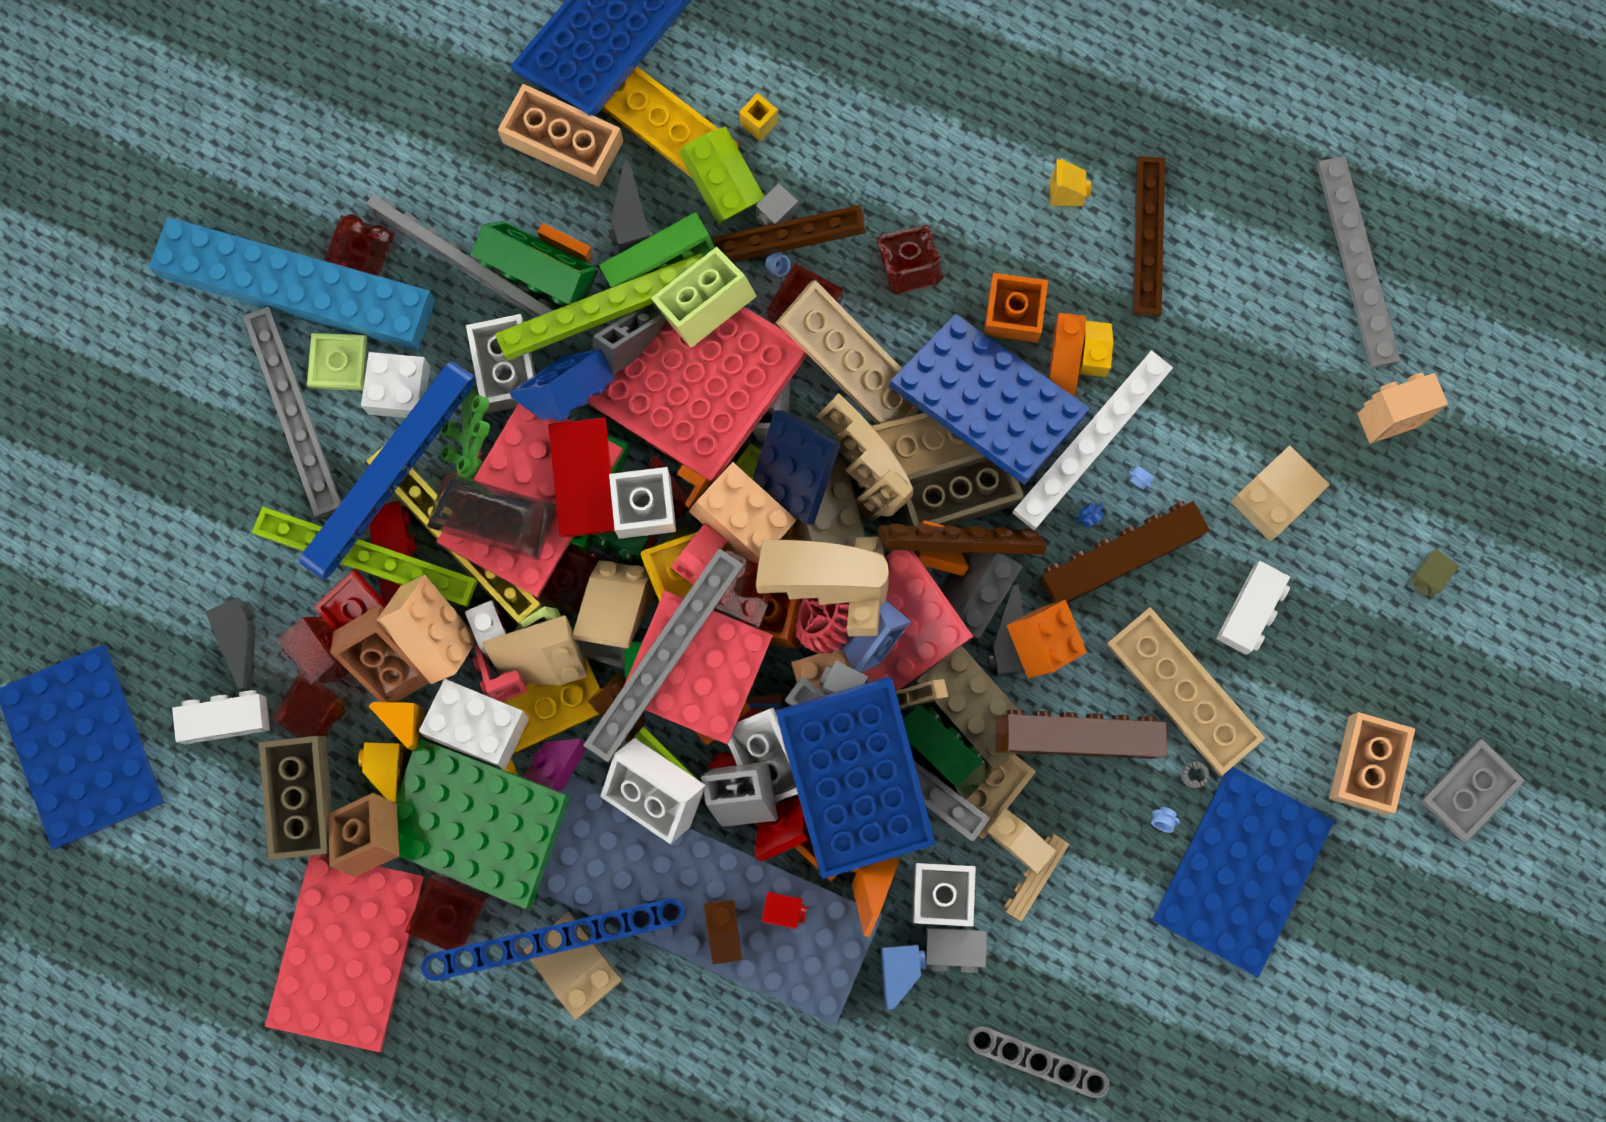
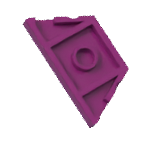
M580 739L544 742L540 750L534 754L530 767L522 777L562 792L587 750L583 746L585 742Z

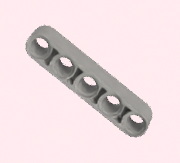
M976 1026L968 1033L967 1041L969 1047L980 1055L1092 1098H1101L1109 1090V1079L1097 1069L985 1026ZM978 1032H986L989 1036V1043L985 1048H977L974 1044V1037ZM1012 1042L1017 1047V1054L1012 1059H1005L1002 1055V1048L1006 1043ZM1041 1053L1045 1058V1064L1041 1069L1034 1070L1030 1064L1031 1057L1034 1054ZM1069 1064L1073 1069V1075L1069 1080L1063 1081L1059 1077V1069L1061 1066ZM1093 1075H1098L1101 1080L1100 1088L1096 1091H1089L1087 1080Z

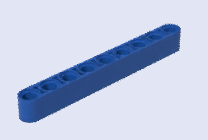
M453 361L443 368L305 549L299 560L302 566L323 580L331 576L469 394L476 382L474 375Z
M668 898L444 950L426 956L421 964V971L428 980L438 981L662 929L680 923L685 918L686 907L680 899ZM669 903L676 904L680 910L679 917L676 920H669L665 917L664 909ZM639 910L646 911L650 916V922L646 927L639 926L635 921V915ZM610 917L617 918L621 923L620 931L617 934L610 933L606 928V922ZM580 924H586L590 927L591 936L588 940L584 941L578 937L577 928ZM551 931H557L561 934L562 942L559 947H553L549 944L548 935ZM523 937L528 938L532 942V950L529 954H524L519 949V942ZM493 944L499 945L503 950V956L499 961L493 960L490 956V948ZM464 951L470 952L473 956V964L470 968L463 966L461 963V955ZM435 958L440 959L444 964V970L441 974H436L431 968L432 961Z

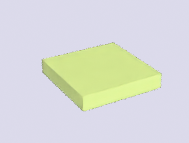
M311 333L307 387L309 389L363 391L368 336Z

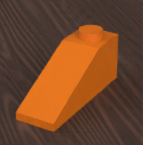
M1058 313L1054 323L1048 379L1075 397L1084 343L1086 316Z
M893 857L851 870V872L856 873L851 885L863 934L869 938L898 866L899 859Z

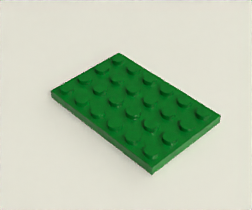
M419 738L418 748L412 751L397 794L399 857L524 909H532L570 795L432 741Z

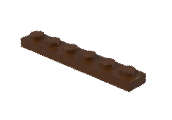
M1138 156L1136 160L1132 316L1160 317L1162 314L1165 158Z
M861 205L712 237L711 240L715 248L717 247L733 263L865 234L864 211Z
M895 523L890 526L880 525L877 534L886 550L1044 554L1047 546L1038 532L1030 528L1010 530L1004 527L983 529L978 526L957 528L951 525L931 527L924 524L904 526Z

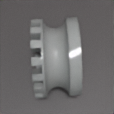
M1191 762L1182 769L1181 779L1190 788L1204 786L1209 779L1208 768L1203 763ZM1190 768L1201 770L1202 780L1199 783L1197 780L1190 781L1187 773Z

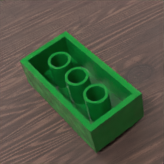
M505 221L483 224L471 253L472 256L479 259L478 262L481 265L491 269L496 267L503 271L505 277L514 281L520 279L528 283L527 287L530 290L538 293L545 292L552 296L551 299L561 305L571 304L587 298L599 268Z

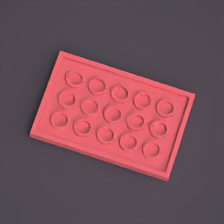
M518 403L436 542L538 598L573 538L559 537L548 424L570 422L571 420L567 418L561 421H555L554 418L542 420ZM608 441L612 471L623 449Z
M311 855L308 860L265 1027L382 1052L426 876L377 866L353 877L331 868L329 855Z

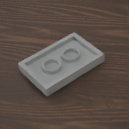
M1480 739L1475 742L1420 801L1462 842H1467L1525 780L1488 744Z

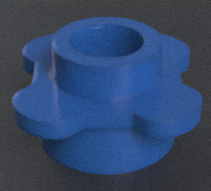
M1093 503L1085 505L1078 511L1080 516L1075 519L1076 523L1081 521L1085 528L1094 525L1104 517L1101 511L1104 506L1102 504L1093 505Z

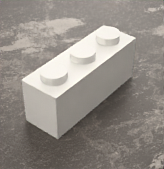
M1262 561L1257 562L1250 571L1216 639L1245 655L1253 650L1257 651L1265 638L1261 633L1266 625L1270 626L1277 615L1278 611L1274 610L1278 600L1282 602L1290 590V587L1287 585L1290 576Z
M255 690L239 692V697L229 699L228 695L210 697V702L200 703V700H187L182 702V706L172 708L175 740L184 745L270 731L267 699L265 696L257 694Z

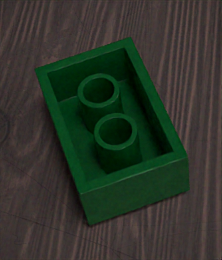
M918 704L903 720L913 754L952 790L967 800L989 777L985 769L987 764L983 760V755L972 745L967 748L966 744L962 741L963 737L953 727L950 726L946 729V726L941 722L942 718L931 707L926 710Z

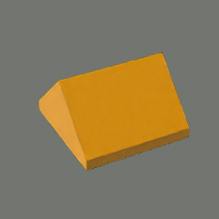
M372 702L369 705L371 710L408 749L415 751L418 748V739L424 738L419 732L425 719L424 708L415 703Z

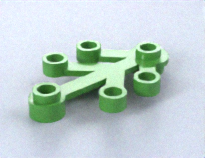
M476 385L473 386L461 403L462 430L458 428L457 423L448 420L440 431L442 436L450 439L453 438L463 446V455L458 453L457 447L449 444L444 445L441 451V459L457 465L459 478L465 481L473 480L482 465L481 459L477 458L490 430L489 423L482 421L484 413H486L489 407V399L479 395Z

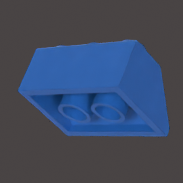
M602 349L563 355L509 393L514 400L540 419L554 418L555 421H561L571 415L570 411L572 409L587 404L590 396L605 391L607 389L606 385L615 378Z

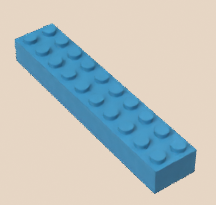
M170 217L166 219L149 264V268L157 277L263 308L269 306L273 311L354 334L367 335L369 338L414 351L419 350L435 304V299L429 290Z

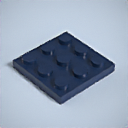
M774 410L752 480L791 515L805 524H814L841 444L783 410Z

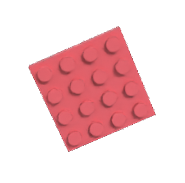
M893 550L884 557L889 571V589L885 600L912 622L880 666L863 672L864 675L868 676L867 680L869 682L890 676L893 680L895 691L906 687L973 637L914 551Z
M664 590L625 684L684 598ZM713 611L645 710L728 744L773 635Z

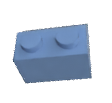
M887 600L880 606L878 636H850L849 644H845L843 647L852 669L860 673L880 666L912 622Z
M918 945L880 948L885 1008L888 1010L894 1009L921 977V969H926L925 952L919 951Z

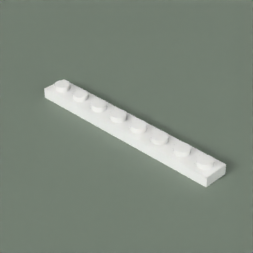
M1151 350L1014 509L1013 514L1035 531L1165 379L1173 367Z

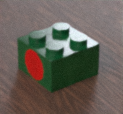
M616 532L590 534L591 540L595 543L594 546L607 554L612 550L620 556L619 559L622 562L632 566L637 563L642 567L644 562L640 553L643 550L654 547L659 538L658 534L621 539L618 538Z

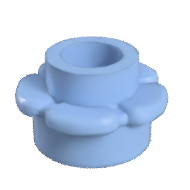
M782 252L768 256L765 262L766 272L770 277L785 276L790 270V259L783 255Z
M1137 465L1133 471H1129V474L1132 475L1130 481L1142 490L1146 486L1153 487L1151 484L1155 477Z
M1161 807L1160 810L1152 812V825L1163 832L1172 833L1175 826L1180 824L1179 819L1176 818V812L1170 808Z

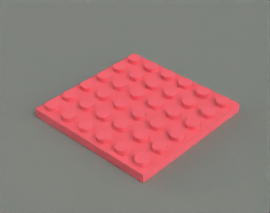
M745 307L741 308L692 348L681 338L672 325L667 322L637 359L614 374L615 379L606 385L607 389L600 394L590 396L588 398L589 402L586 405L679 464L691 468V470L705 477L713 484L808 354L784 330Z

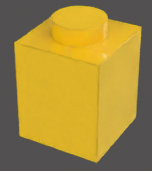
M756 93L739 111L740 125L760 142L778 124V109L759 93Z

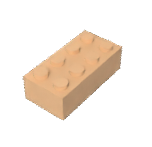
M522 84L498 128L503 144L597 187H600L623 143L619 127L593 115L589 116L582 110L525 84Z

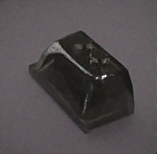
M445 472L427 526L430 529L539 561L556 511V504Z

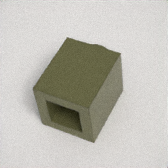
M1434 549L1425 556L1408 580L1414 584L1413 588L1418 593L1432 597L1441 592L1459 565L1439 550Z

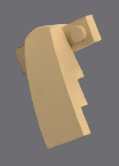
M838 393L816 417L837 435L834 441L841 444L839 452L852 462L845 471L866 488L855 499L859 513L872 523L881 515L888 517L896 513L913 496V487L900 463L882 438L860 413Z
M856 537L855 547L814 541L762 540L756 580L757 592H787L789 599L818 598L820 605L849 602L848 637L878 636L880 606L883 605L889 589L888 564L884 558L885 547L879 537Z

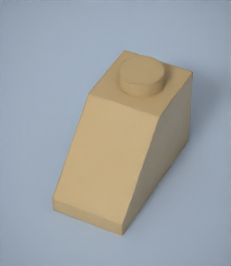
M1006 808L987 830L997 844L1037 875H1040L1057 854L1034 830Z

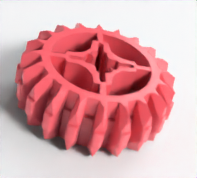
M818 598L802 599L803 601L799 605V611L796 616L797 623L794 626L797 631L796 638L801 641L804 647L816 653L832 654L834 650H841L842 643L849 644L847 632L849 602L820 605Z

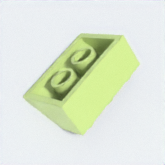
M716 247L651 297V299L675 331L692 348L756 298L757 295L746 276Z

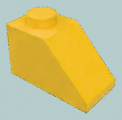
M1057 159L1050 179V206H1083L1086 197L1091 195V180H1086V170L1063 159Z
M1086 321L1079 374L1106 377L1111 369L1112 324Z
M364 742V749L360 750L358 763L362 767V772L387 800L397 803V794L402 783L405 746L396 743Z

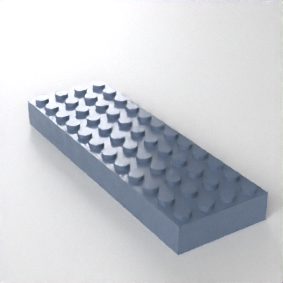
M574 776L569 778L562 793L570 795V799L538 892L591 916L668 898L680 899L686 907L685 918L680 923L636 934L635 936L836 1026L883 914H879L870 938L864 936L856 902L764 861L760 862L751 855L690 828L672 844H669L601 798L603 789ZM767 892L803 899L802 905L807 906L804 924L798 923L797 929L761 922ZM735 900L743 960L713 964L707 934L704 903ZM673 903L667 904L664 909L665 917L669 920H676L680 914L678 906ZM639 910L635 915V921L639 926L646 927L650 922V916L646 911ZM610 917L607 920V923L621 928V923L617 918Z

